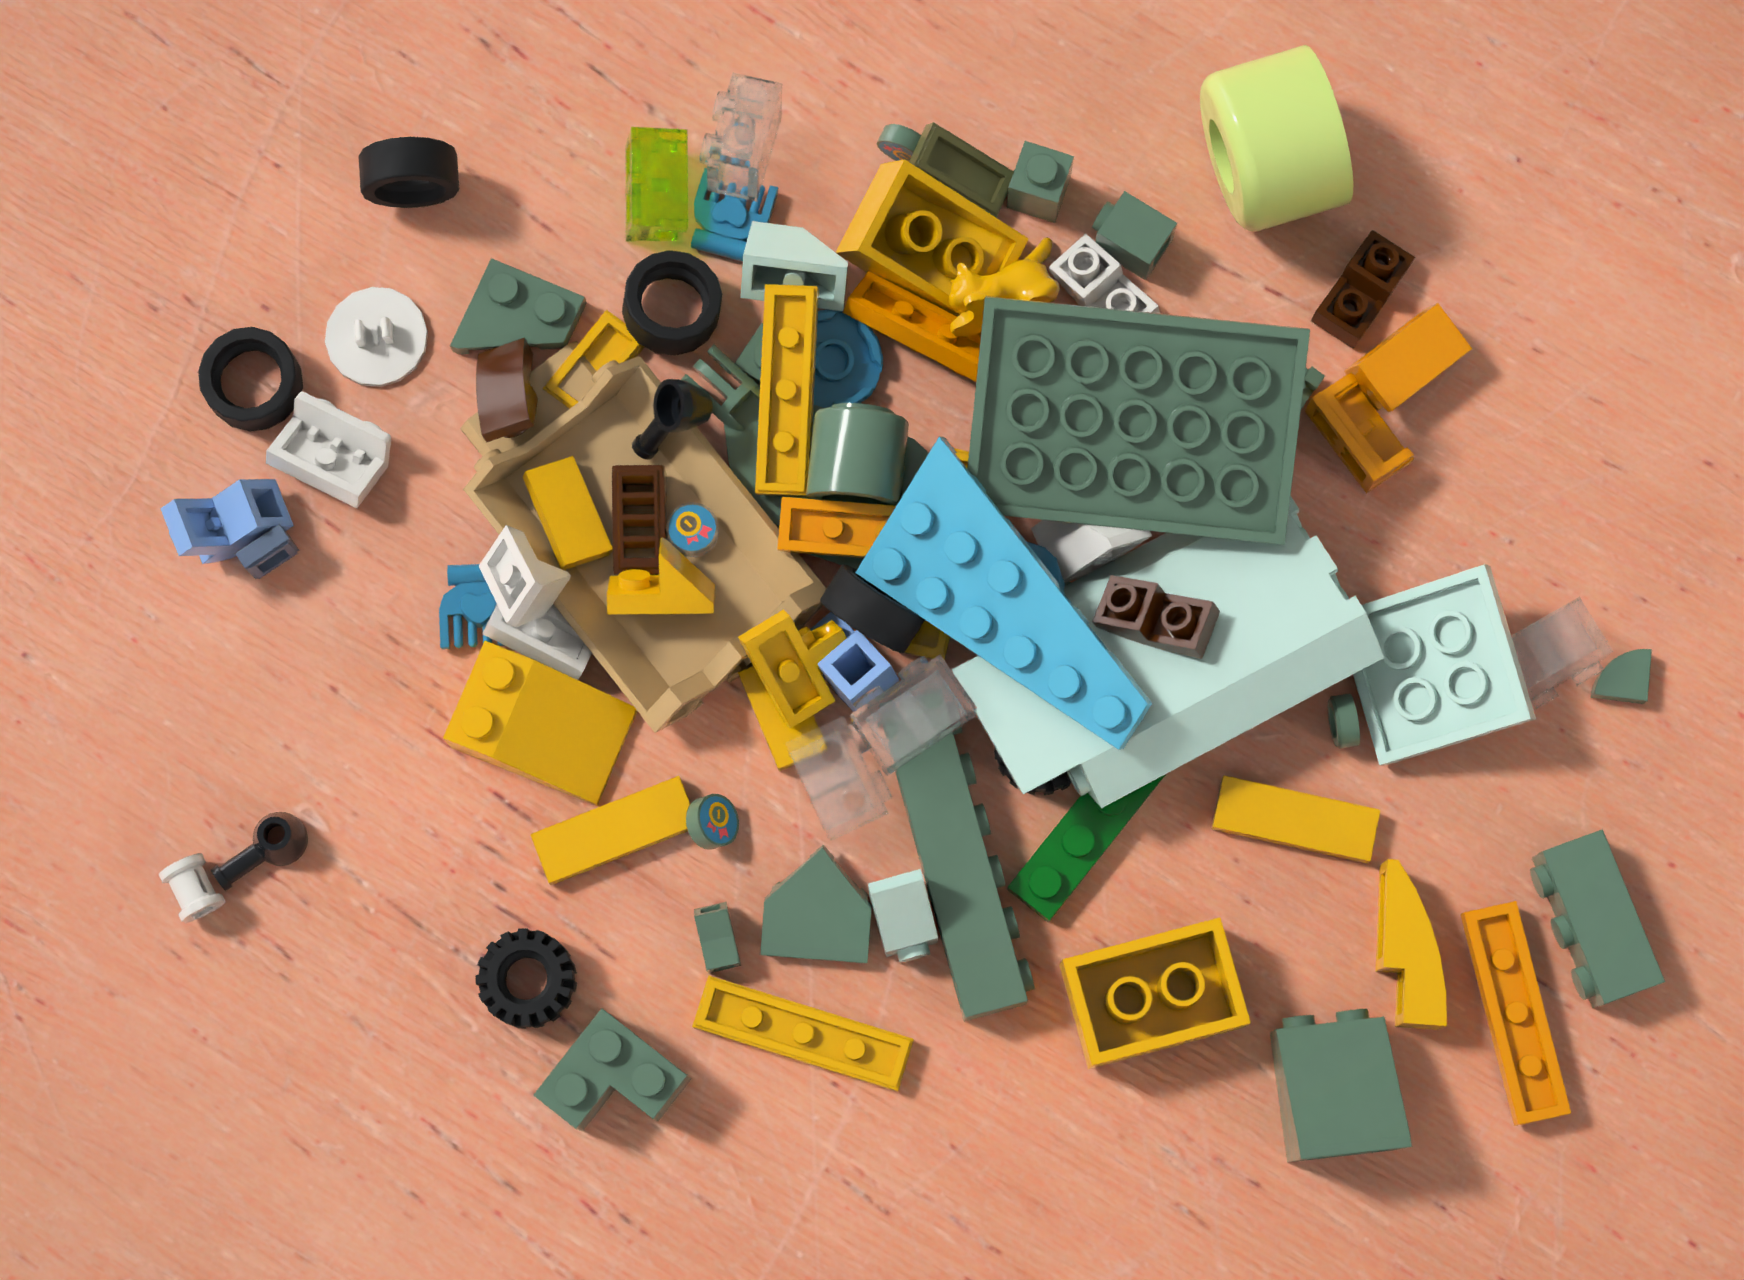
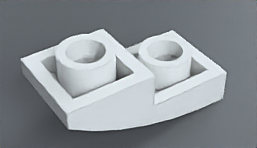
M1084 234L1049 266L1050 273L1079 306L1160 314L1159 305L1123 275L1121 264L1087 234Z

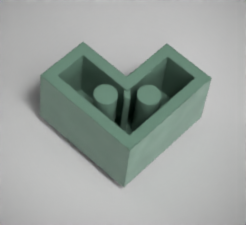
M601 1008L534 1093V1096L575 1129L583 1132L615 1089L652 1119L659 1121L690 1082L691 1078Z

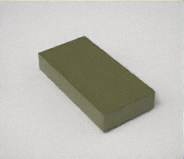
M934 122L925 126L909 161L996 218L1008 194V188L1014 173L1011 169Z

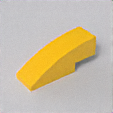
M1387 859L1380 865L1376 972L1397 973L1395 1027L1439 1030L1447 1026L1446 987L1441 956L1432 925L1419 894L1400 861Z

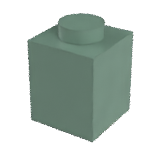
M1025 141L1008 188L1007 208L1055 223L1071 178L1074 156Z
M1124 191L1115 205L1110 202L1104 205L1095 219L1092 228L1098 231L1095 240L1098 245L1117 260L1121 266L1147 280L1172 242L1177 222Z

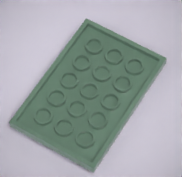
M985 296L967 469L979 480L986 489V494L1004 516L1285 545L1310 329Z

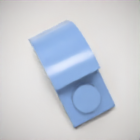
M239 479L213 498L174 499L160 508L178 556L199 555L202 564L236 557V552L278 524L285 531L294 526L276 479Z
M830 612L810 630L812 631L833 620L842 628L847 638L817 665L823 673L822 677L831 685L835 693L853 712L860 715L899 681V678L891 664L861 632L854 631L847 623Z

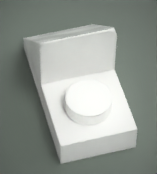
M508 525L504 527L479 565L506 623L514 627L543 617L571 578L567 571L539 561L524 532Z

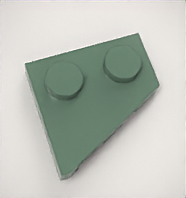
M491 258L450 347L455 353L469 354V350L493 349L525 337L530 347H538L541 350L562 349L568 344L587 304L584 296Z

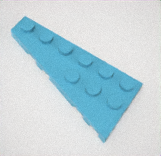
M939 436L855 573L1118 750L1124 749L1153 703L1114 653L1106 648L1089 626V621L1078 607H1074L1058 586L1057 580L1011 521L1000 512L986 494V489L975 475L968 471L947 439Z

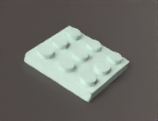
M1484 564L1362 605L1385 657L1353 674L1379 765L1386 766L1536 720L1489 565Z

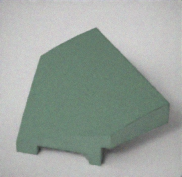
M824 845L811 854L806 862L781 883L779 881L774 885L771 893L765 897L760 955L868 963L872 905L867 901L868 894L862 888L859 889L834 861V856Z

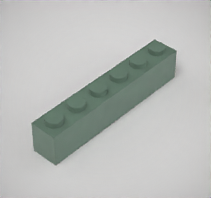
M940 690L881 706L879 710L882 726L963 1020L965 1022L1026 1005L1028 1002L1026 992L1035 989L1027 959L1017 960L1012 945V939L1020 938L1019 929L1012 906L1002 909L997 888L1005 886L1004 875L998 856L988 857L982 838L983 836L991 835V830L983 803L974 806L968 788L969 785L976 784L977 781L969 753L959 755L954 735L962 733L956 705L954 702L945 704L942 691Z

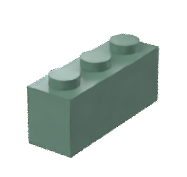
M1603 829L1544 850L1532 857L1535 867L1530 869L1533 884L1542 899L1546 897L1549 899L1555 914V918L1551 919L1554 936L1562 949L1568 948L1576 966V968L1571 970L1572 979L1578 994L1583 1000L1589 998L1592 1008H1596L1665 982Z

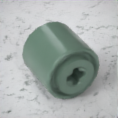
M838 403L828 408L819 409L814 415L806 497L818 500L897 506L902 497L908 421L904 417L894 414L890 409L870 404Z

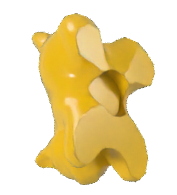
M1048 237L1043 238L1025 259L1015 261L1000 272L991 275L979 276L971 271L966 264L959 263L957 266V277L950 279L951 292L949 294V304L960 312V315L950 325L951 332L955 336L966 337L982 331L985 296L1052 303L1059 293V284L1049 276L1046 266L1042 264L1050 256L1052 240Z

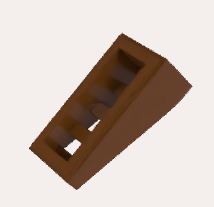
M663 465L612 466L614 576L632 569L645 570L650 575H659L661 538L667 540V473ZM625 485H654V492H625ZM625 506H654V514H625ZM625 528H655V536H625ZM655 548V558H625V549Z

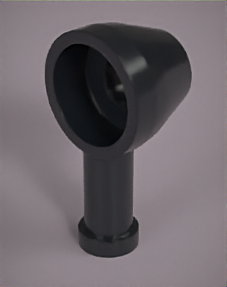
M666 379L661 382L654 396L653 410L655 418L645 431L632 442L633 451L643 459H652L657 454L659 445L670 432H682L706 423L711 417L713 408L710 394L706 390L679 379Z
M270 813L257 823L253 832V844L221 866L216 865L211 869V872L222 888L227 891L232 887V883L264 861L276 866L289 865L297 861L305 852L308 843L307 830L304 824L290 813ZM277 826L283 827L285 831L283 840L277 844H270L268 842L269 831Z

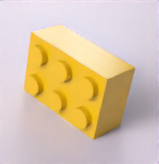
M1221 917L1062 959L1059 965L1088 1069L1244 1028L1251 1023Z

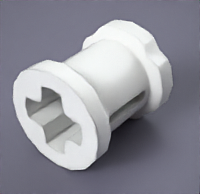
M202 853L185 857L169 865L159 873L162 883H169L182 909L178 915L184 923L197 920L217 910L226 902L222 894L215 893L203 868L206 860Z

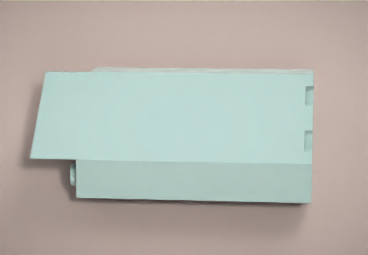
M1291 496L1285 545L1165 533L1064 587V594L1074 607H1078L1089 621V626L1106 648L1114 653L1153 703L1124 749L1118 750L980 656H976L951 669L963 693L1023 794L1067 772L1078 794L1082 796L1089 793L1096 803L1103 808L1385 658L1366 611L1356 596L1349 599L1344 589L1340 586L1335 574L1338 572L1337 566L1317 535L1310 538L1302 527L1297 515L1299 507ZM1110 575L1158 583L1167 594L1213 601L1220 610V614L1203 658L1185 656L1147 646L1096 627L1092 621Z

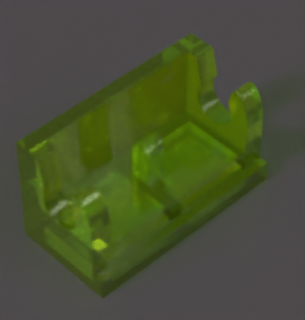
M631 127L625 143V221L627 242H636V240L675 241L678 240V232H687L688 133L686 129Z

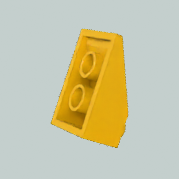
M904 159L881 164L836 253L866 273L870 271L958 317L960 312L949 304V294L951 292L950 279L957 277L958 264H966L971 271L979 276L998 273L1008 265L1018 261L1029 238Z
M484 641L443 739L452 749L598 806L637 710L633 705L534 659Z

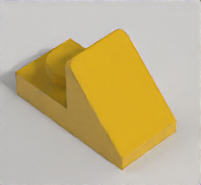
M665 538L660 540L659 575H650L648 571L632 569L623 571L618 576L609 577L607 615L714 613L715 584Z

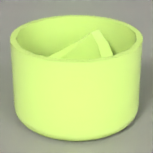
M1309 46L1295 47L1216 71L1206 77L1200 90V110L1205 139L1221 192L1232 216L1240 226L1252 232L1261 231L1347 205L1351 202L1353 197V171L1343 121L1328 77L1318 57Z

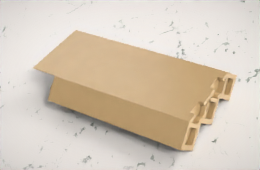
M577 341L564 346L530 373L529 382L538 397L533 427L528 428L517 437H501L486 443L481 434L478 412L462 425L460 429L482 456L474 466L477 473L463 490L499 535L506 525L524 532L537 559L561 569L522 478L526 470L574 456L613 548L612 466H665L667 473V540L715 584L714 613L607 615L609 577L614 576L613 550L609 556L564 570L571 575V578L553 603L650 728L656 733L687 717L704 704L702 699L722 682L727 680L731 683L739 676L738 672L753 666L738 638L740 635L783 609L790 615L797 630H799L823 606L820 599L827 588L798 553L777 550L778 527L697 427L682 432H670L659 445L658 452L652 459H643L633 451L632 442L645 431L655 418L653 410L654 396L661 383L640 356L622 363L612 360L597 371L585 356L579 359L558 386L578 401L570 409L543 390V387L578 345ZM625 485V492H654V485ZM698 505L704 507L712 514L715 520V535L712 541L700 550L688 551L681 549L672 541L669 535L670 519L683 506ZM625 506V514H654V506ZM685 516L681 519L680 526L684 531L691 532L696 528L697 521L693 516ZM686 519L692 525L691 528L684 523ZM625 528V536H655V528ZM655 548L625 549V558H655Z

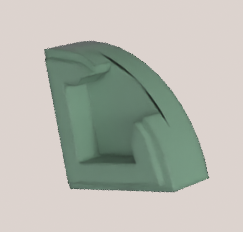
M1652 649L1632 650L1612 660L1596 678L1591 691V698L1638 704L1647 702Z

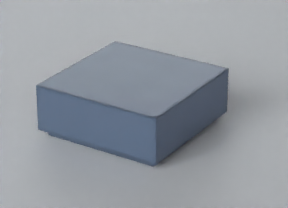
M278 524L235 554L244 568L255 579H260L298 554L299 549L288 533Z

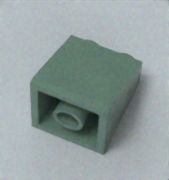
M1368 1009L1336 1012L1337 1022L1316 1024L1314 1015L1283 1018V1028L1270 1032L1287 1162L1384 1152L1412 1147L1384 1017L1369 1018Z

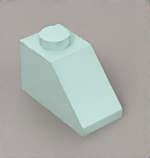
M752 221L743 253L741 298L764 301L765 284L817 286L819 288L818 308L843 311L848 262L802 227Z
M921 869L868 883L869 897L886 957L897 954L901 963L931 954L928 945L938 943V935Z

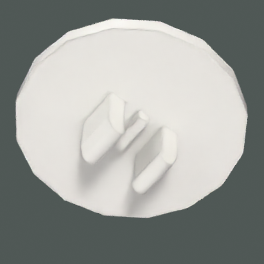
M370 287L353 292L336 306L327 322L325 344L331 362L345 378L361 386L383 387L400 382L417 368L426 352L428 330L422 312L408 296L392 288Z

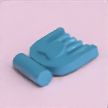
M704 168L694 200L695 221L703 230L695 229L691 248L743 262V253L752 221L769 223L779 192L778 187L770 185L762 213L758 214L765 192L763 185L760 184L756 187L750 210L747 211L745 206L751 190V183L749 181L743 183L738 199L734 197L738 180L735 177L731 178L724 199L718 202L725 180L723 174H718L708 201L706 196L713 177V170Z
M480 564L447 566L448 586L455 587L443 595L439 608L441 649H450L449 617H453L454 646L456 648L463 646V616L468 622L469 646L476 647L478 643L477 628H482V632L484 631L497 605L479 568ZM483 635V643L484 641L492 643L491 638Z

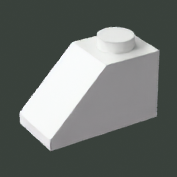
M1042 520L1031 528L1037 544L1045 547L1057 558L1064 583L1081 578L1115 561L1152 536L1151 532L1146 530Z

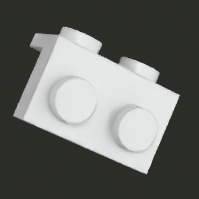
M301 391L294 399L293 417L266 451V464L358 508L388 468L391 436L376 424L362 421L336 408L335 405L325 399H317Z

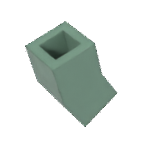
M727 902L694 909V918L707 972L713 973L741 966Z

